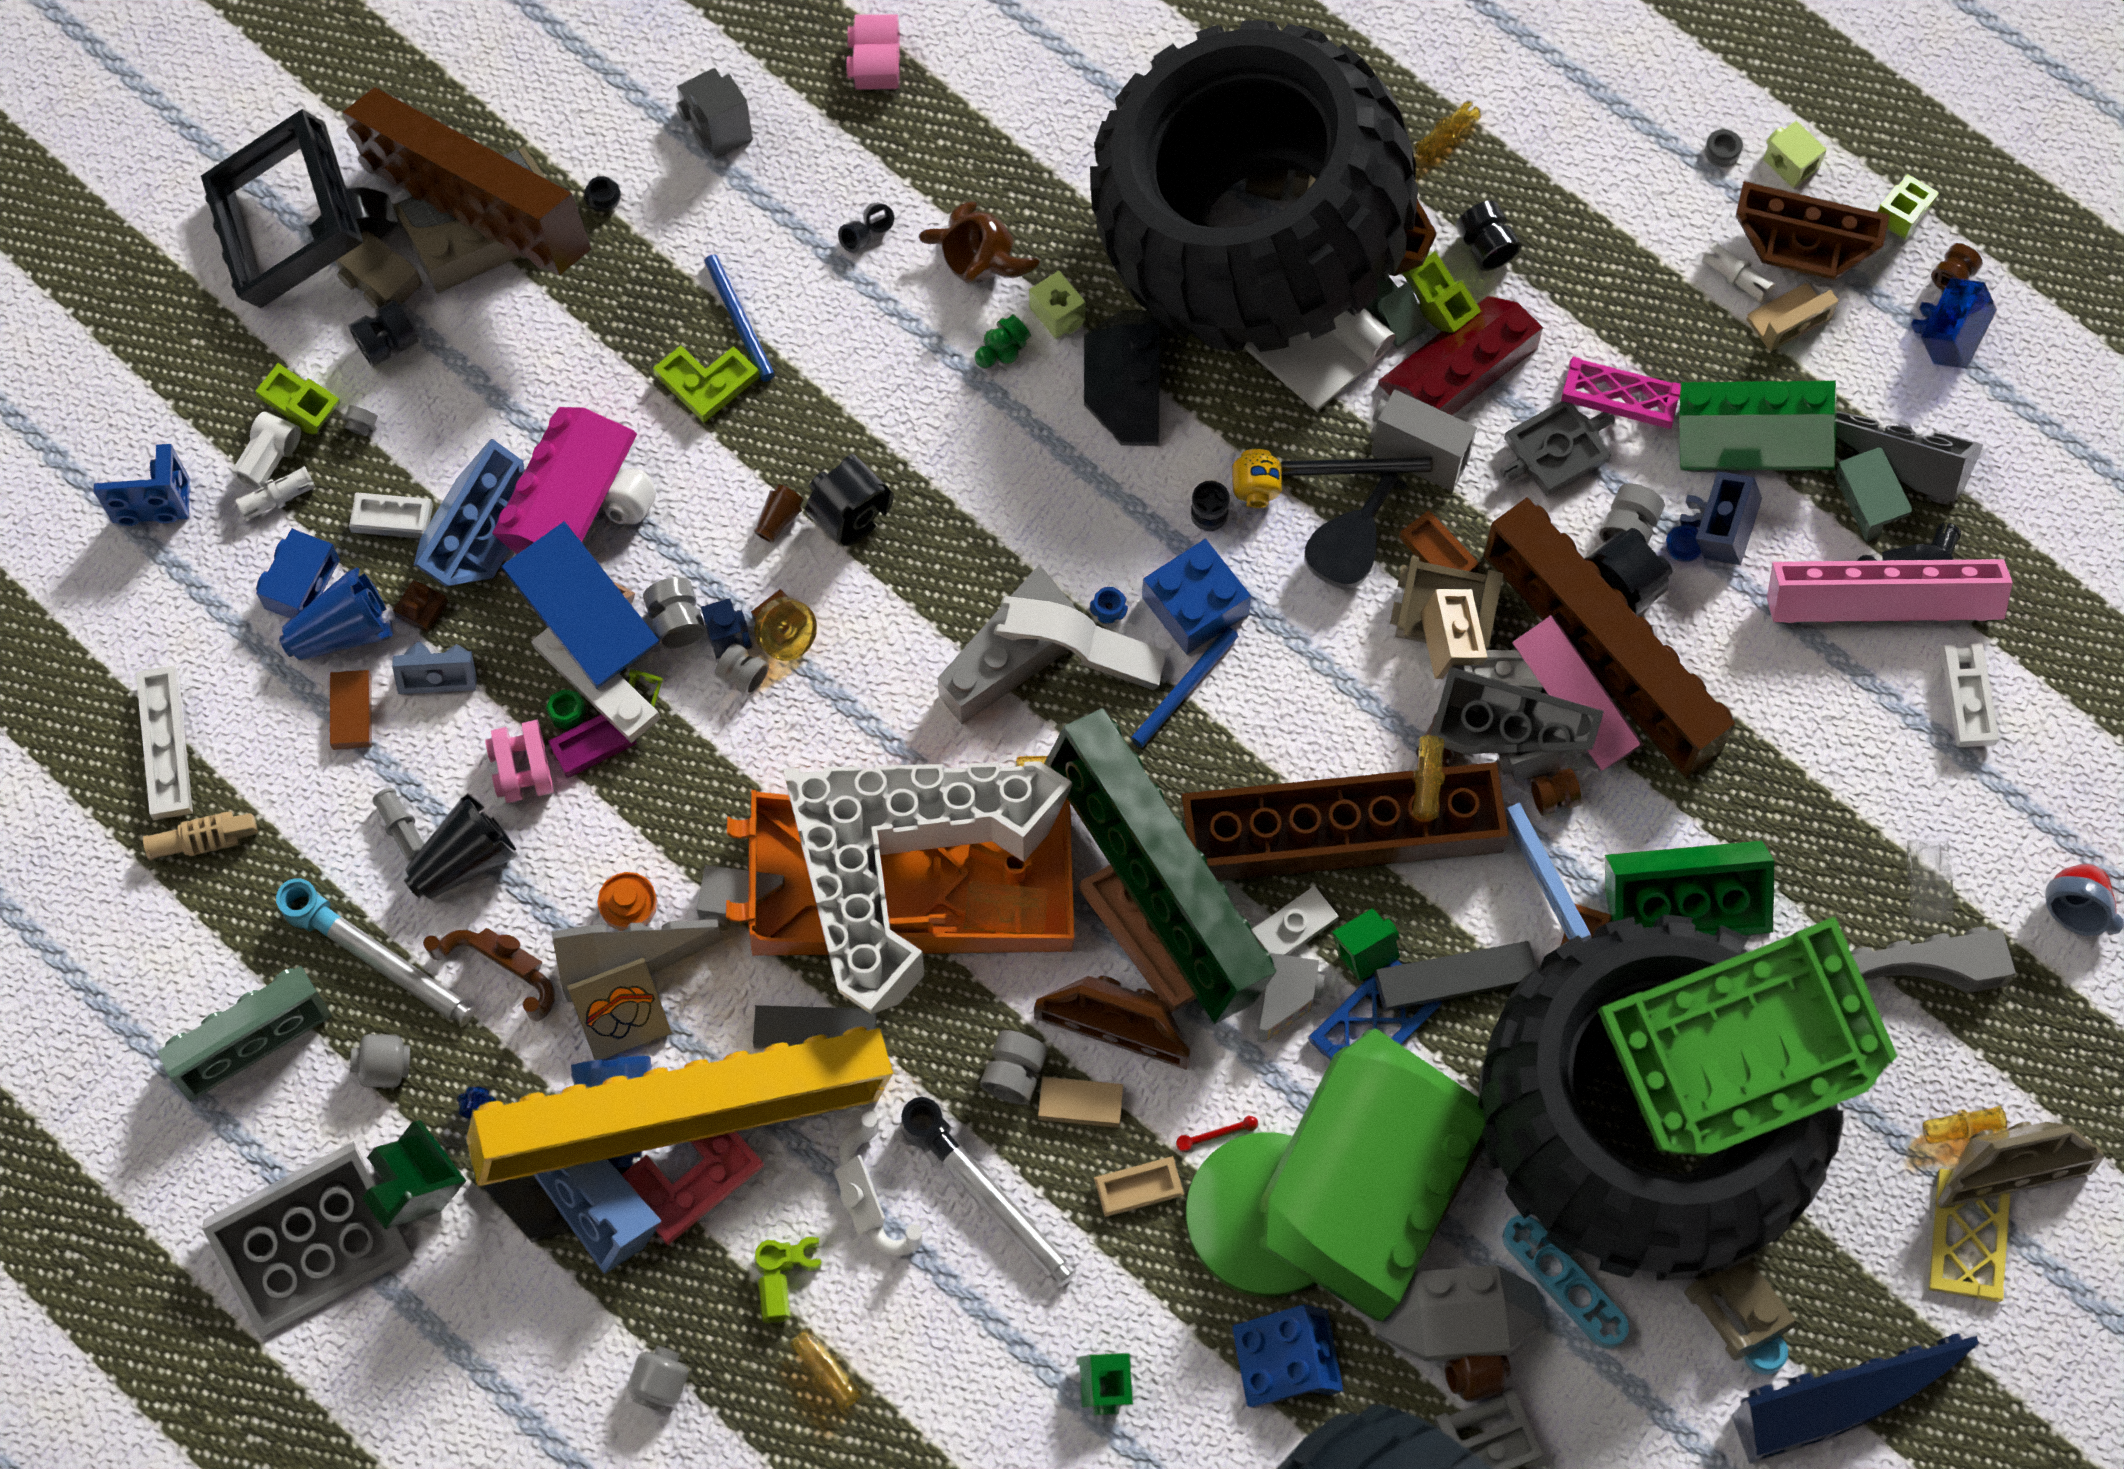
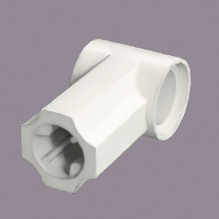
M266 411L260 413L252 425L250 442L231 471L233 476L252 489L256 490L264 487L265 482L268 481L282 456L288 457L296 449L301 436L300 427Z

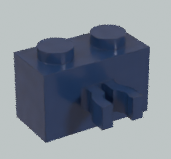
M1717 471L1708 502H1705L1700 497L1687 495L1686 504L1688 508L1698 509L1701 513L1697 512L1691 516L1681 514L1679 521L1682 527L1694 529L1699 527L1696 541L1704 559L1735 565L1742 564L1762 501L1755 477Z

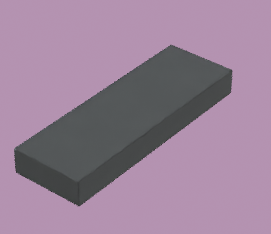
M755 1005L753 1047L767 1048L777 1043H787L789 1047L803 1044L806 1039L816 1035H827L828 1038L842 1036L845 1031L855 1027H866L867 1030L876 1029L877 1012L870 1014L860 1008Z

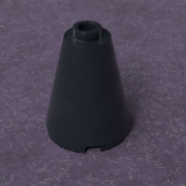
M467 793L457 802L405 868L408 877L404 879V882L416 897L420 898L425 895L428 899H432L512 860L518 855L515 852V845L495 818H490L485 812L479 813L485 807L471 794Z

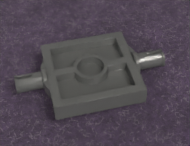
M1560 401L1505 433L1504 440L1515 453L1517 460L1500 469L1502 478L1505 477L1504 481L1509 483L1513 479L1527 473V475L1535 480L1546 497L1609 462L1611 454L1601 442L1598 432L1615 423L1614 415L1602 412L1589 419L1580 413L1574 404Z

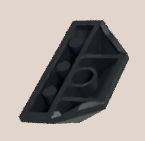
M1120 310L1084 335V406L1114 435L1115 440L1121 446H1159V321L1153 317L1151 311Z

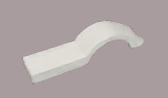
M1010 596L1002 598L1000 606L1007 608L1008 612L1005 625L998 624L995 627V635L1012 641L1018 639L1050 641L1076 653L1081 659V665L1151 690L1159 686L1166 650L1096 626L1094 621L1084 613L1066 605Z

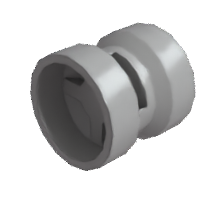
M734 643L726 649L719 659L715 675L724 681H733L736 683L739 691L750 696L766 678L769 671V663L760 657H751L748 655L746 648L738 643Z

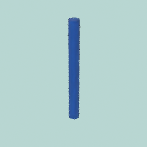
M716 254L707 256L704 259V263L754 366L759 370L761 380L766 382L773 379L775 373Z
M1231 627L1224 629L1130 739L1137 747L1143 748L1239 637L1234 629Z

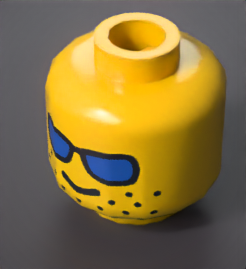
M1250 449L1242 452L1241 457L1237 458L1232 465L1234 496L1246 502V505L1251 508L1268 506L1269 501L1276 499L1282 492L1280 461L1272 456L1270 451L1264 449Z

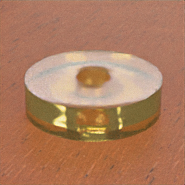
M790 597L777 598L766 604L758 614L754 627L755 639L760 649L781 661L794 660L805 654L812 646L817 633V622L812 610L804 603ZM789 624V630L782 634L783 627Z

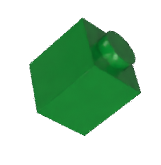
M1373 908L1332 932L1339 958L1359 981L1375 973L1377 969H1381L1400 958L1397 940L1400 939L1397 928L1390 919L1383 920Z

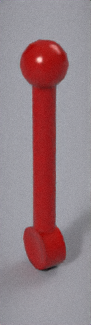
M1249 1115L1243 1119V1122L1194 1137L1181 1135L1177 1138L1176 1146L1180 1152H1188L1191 1150L1192 1145L1244 1129L1254 1131L1259 1123L1256 1117Z

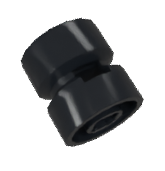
M1493 200L1474 205L1465 211L1456 222L1457 230L1466 245L1471 246L1470 252L1479 268L1483 271L1502 267L1514 259L1522 248V244L1512 227L1505 225L1508 220L1500 206Z
M395 300L376 309L375 317L371 318L365 315L348 325L358 348L373 368L390 359L392 350L395 349L402 352L419 342L409 319ZM383 332L384 336L377 337L379 333Z

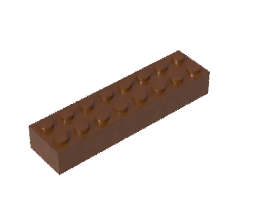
M376 87L372 88L342 112L348 126L346 129L347 134L355 143L359 152L358 161L368 173H375L384 178L393 187L399 186L408 191L415 199L426 201L433 205L438 212L453 216L463 226H470L481 232L488 240H496L505 245L513 254L523 255L540 269L546 268L560 276L591 250L573 195L564 188Z
M1526 497L1493 521L1483 556L1497 572L1504 573L1503 578L1542 621L1549 616L1556 618L1607 693L1676 769L1688 779L1722 753L1736 724L1733 721L1730 710L1723 703L1716 702L1709 695L1700 677L1694 673L1690 674L1680 663L1679 656L1675 650L1669 645H1663L1654 635L1650 623L1645 618L1638 617L1628 607L1625 596L1618 589H1612L1604 581L1599 568L1592 561H1586L1581 556L1569 535L1558 531L1551 523L1550 516L1546 510L1540 505L1535 506Z
M1497 762L1181 793L1180 816L1185 826L1186 834L1195 848L1199 849L1206 857L1208 868L1217 881L1503 853L1509 838Z

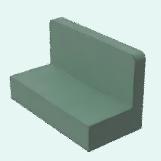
M1878 447L1838 462L1835 479L1866 542L1880 537L1884 524L1911 514L1912 508L1882 448Z

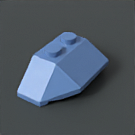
M489 440L457 477L421 536L414 566L445 587L493 578L510 549L495 537L492 532L499 521L500 513L507 506L516 488L518 479L525 471L523 460L495 440Z

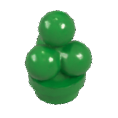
M1011 314L1007 319L1002 317L996 323L998 328L990 329L985 333L983 338L985 346L978 348L974 356L975 362L979 367L984 369L990 368L996 363L997 358L1004 364H1011L1018 358L1019 350L1021 351L1026 347V341L1031 337V333L1015 315Z

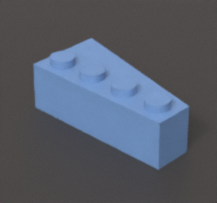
M608 1159L534 1174L537 1181L604 1274L643 1250L661 1223L660 1218Z

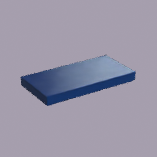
M565 521L501 565L504 573L596 689L659 644V639Z

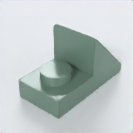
M1389 276L1386 282L1377 281L1378 296L1365 309L1396 335L1393 344L1398 349L1426 331L1427 324L1408 282L1398 288Z

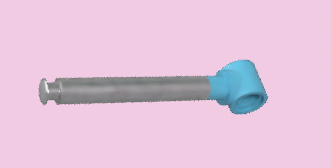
M295 878L286 881L280 886L276 895V903L290 925L304 928L307 931L317 929L449 1020L453 1018L458 1020L459 1027H463L470 1021L475 1011L474 1006L466 1007L463 1005L464 1000L333 912L330 909V901L319 895L309 881ZM297 898H309L308 904L303 909H291L293 901Z

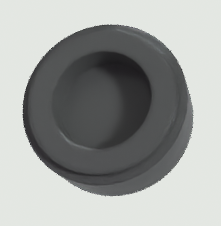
M1728 129L1716 130L1707 139L1704 150L1706 158L1712 164L1719 167L1732 166L1740 158L1743 142L1734 131Z

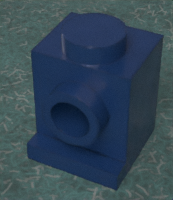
M731 598L701 607L705 628L716 659L721 658L726 649L734 643L740 644L747 650L753 648L742 609L734 610Z

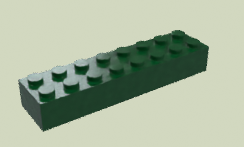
M1102 708L1064 725L1044 764L1072 782V788L1067 799L1212 1022L1216 1024L1253 1005L1277 972L1274 968L1272 957L1265 949L1261 948L1253 936L1247 919L1237 912L1230 901L1226 887L1216 880L1208 868L1206 857L1199 849L1195 848L1186 834L1183 822L1173 815L1165 803L1161 789L1152 783L1143 769L1140 757L1131 751L1124 741L1118 724L1110 719Z

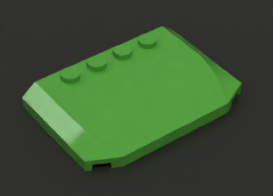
M1836 917L1809 926L1788 937L1644 993L1640 992L1611 1003L1598 1010L1657 1149L1660 1152L1708 1156L1862 1095L1870 1090L1876 1083L1877 1078L1898 1056Z
M1375 1028L1368 1029L1362 1034L1361 1038L1336 1052L1327 1067L1261 1198L1260 1213L1265 1215L1264 1237H1259V1247L1372 1320L1383 1321L1400 1303L1485 1126L1484 1110L1479 1107L1476 1095Z

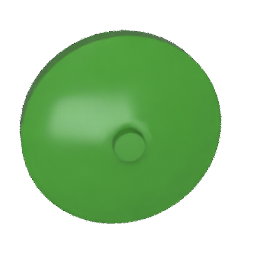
M1259 1132L1247 1134L1220 1146L1199 1167L1192 1180L1187 1197V1233L1198 1259L1207 1271L1224 1285L1251 1296L1265 1298L1288 1296L1316 1284L1259 1247V1237H1264L1265 1215L1260 1213L1261 1198L1293 1137L1282 1133Z

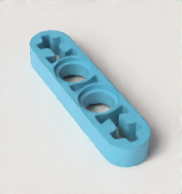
M1516 1215L1511 1218L1506 1224L1502 1235L1503 1244L1507 1250L1594 1344L1604 1349H1613L1619 1346L1628 1335L1629 1330L1628 1320L1620 1309L1570 1256L1546 1240L1548 1232L1534 1218L1528 1216L1524 1219L1522 1215ZM1514 1227H1517L1519 1230H1524L1527 1227L1531 1231L1528 1239L1535 1248H1537L1540 1242L1545 1245V1247L1539 1249L1533 1260L1527 1256L1533 1248L1524 1240L1519 1243L1514 1241L1513 1237L1516 1233ZM1551 1255L1559 1259L1562 1264V1272L1559 1275L1550 1277L1542 1273L1539 1262L1544 1256ZM1580 1286L1588 1290L1591 1296L1590 1305L1585 1308H1578L1572 1305L1568 1298V1292L1571 1288ZM1598 1303L1603 1307L1598 1316L1606 1323L1612 1320L1617 1323L1618 1326L1615 1329L1616 1338L1612 1334H1608L1605 1337L1601 1335L1599 1331L1603 1325L1596 1316L1590 1322L1586 1320L1585 1317L1593 1312Z

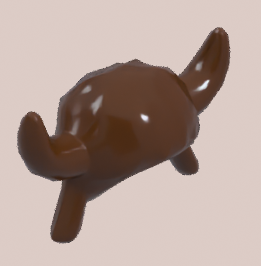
M974 201L963 203L952 211L948 222L949 228L926 229L919 234V240L924 244H941L947 265L957 277L967 284L993 279L995 275L1003 278L1021 277L1032 272L1040 264V260L1034 257H1011L1010 253L1014 245L1012 235L1002 221L998 220L993 214L975 211L977 204Z

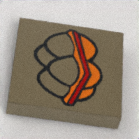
M644 957L567 986L594 1060L606 1059L672 1034Z

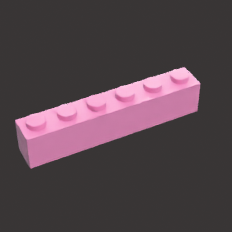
M2004 559L1772 562L1767 602L1773 622L1785 623L2005 620L2013 582Z

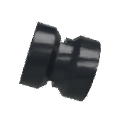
M1204 481L1194 488L1192 493L1191 519L1199 529L1215 531L1226 523L1230 504V494L1227 488L1217 481Z

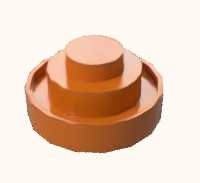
M623 872L613 875L604 882L599 891L597 903L601 917L608 926L618 931H624L628 929L630 923H643L644 926L647 925L656 913L658 901L654 887L647 878L638 873Z

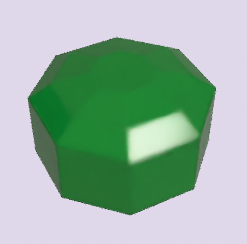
M567 689L551 695L546 706L547 714L554 727L570 730L582 724L587 712L579 693Z

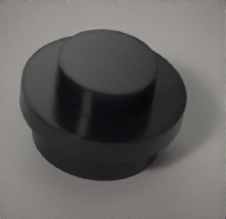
M598 176L591 179L584 190V199L590 209L597 212H607L619 204L621 192L615 181L606 176Z

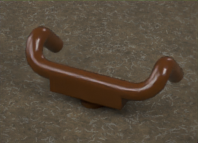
M486 928L480 933L470 930H455L446 934L440 941L434 935L427 936L424 939V948L429 956L437 961L446 958L455 947L460 945L472 948L538 990V1000L535 997H528L523 1001V1008L531 1020L535 1022L541 1021L550 1013L555 1002V990L552 982L539 971L542 961L521 949L517 938L507 934L498 935L489 928Z

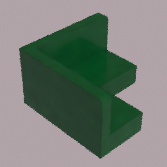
M416 1120L409 1125L397 1141L377 1146L367 1156V1159L385 1183L370 1187L362 1199L386 1230L442 1212L467 1180L421 1120Z

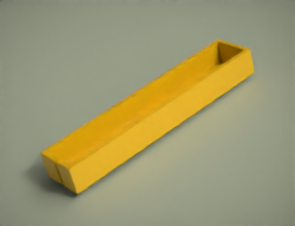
M855 1027L845 1031L842 1036L828 1038L827 1035H816L806 1039L803 1044L789 1047L787 1043H777L765 1048L764 1052L750 1055L747 1051H738L724 1057V1060L709 1063L707 1059L694 1060L684 1065V1068L668 1071L665 1067L655 1068L645 1072L642 1077L627 1079L626 1076H615L605 1080L602 1083L603 1085L586 1088L584 1084H576L564 1088L559 1094L545 1096L544 1093H532L522 1097L520 1102L503 1105L501 1101L485 1103L478 1107V1110L473 1111L466 1140L477 1186L878 1102L885 1089L884 1087L887 1086L893 1075V1071L880 1028L867 1030L866 1027Z

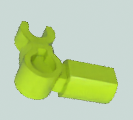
M813 1236L806 1237L797 1245H790V1242L779 1243L775 1240H766L756 1248L754 1264L757 1271L763 1275V1277L758 1279L762 1321L764 1323L785 1322L791 1318L787 1277L780 1273L782 1271H791L794 1266H799L806 1271L820 1269L821 1259L811 1260L804 1256V1252L807 1249L819 1247V1238Z

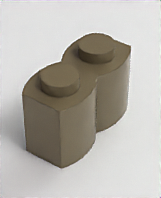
M365 230L361 233L364 243L335 261L339 269L337 276L349 289L353 290L357 287L363 291V297L375 309L392 300H395L401 306L423 284L420 275L406 259L392 251L374 234Z

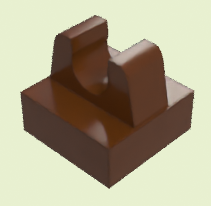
M413 580L393 609V613L396 618L429 633L448 604V600L445 595Z

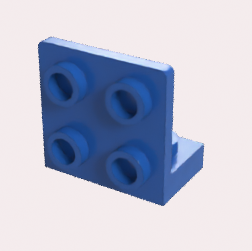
M172 444L156 445L155 459L150 460L151 479L94 484L93 492L112 523L122 526H134L138 522L156 521L168 524L175 522L177 519H189L190 477Z
M1303 1304L1233 1326L1235 1346L1248 1407L1255 1408L1308 1392L1328 1396L1344 1392L1327 1309Z

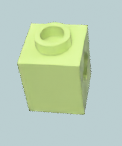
M1796 120L1785 129L1779 127L1769 136L1766 142L1768 147L1763 160L1794 189L1820 169L1827 149Z
M1060 271L1055 272L1029 289V308L1055 339L1064 333L1070 334L1075 332L1085 321L1086 302Z

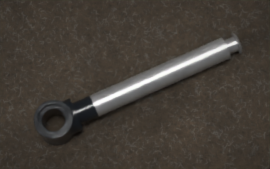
M917 1097L910 1100L904 1106L901 1114V1131L905 1140L913 1146L920 1147L925 1153L931 1150L1049 1278L1054 1276L1059 1282L1057 1287L1066 1285L1074 1277L1076 1270L1071 1271L1065 1265L1067 1260L949 1134L952 1127L942 1117L939 1105L927 1097ZM923 1114L929 1116L933 1124L928 1129L918 1130L911 1125L910 1121L913 1117Z

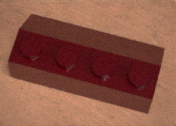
M1487 296L1477 304L1481 310L1479 314L1454 333L1441 331L1378 380V385L1389 396H1391L1395 389L1453 416L1536 351L1543 326L1518 302Z

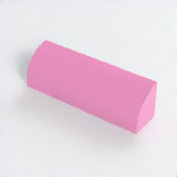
M1549 616L1512 642L1548 695L1604 711L1594 747L1587 750L1601 771L1621 761L1644 745L1555 617Z

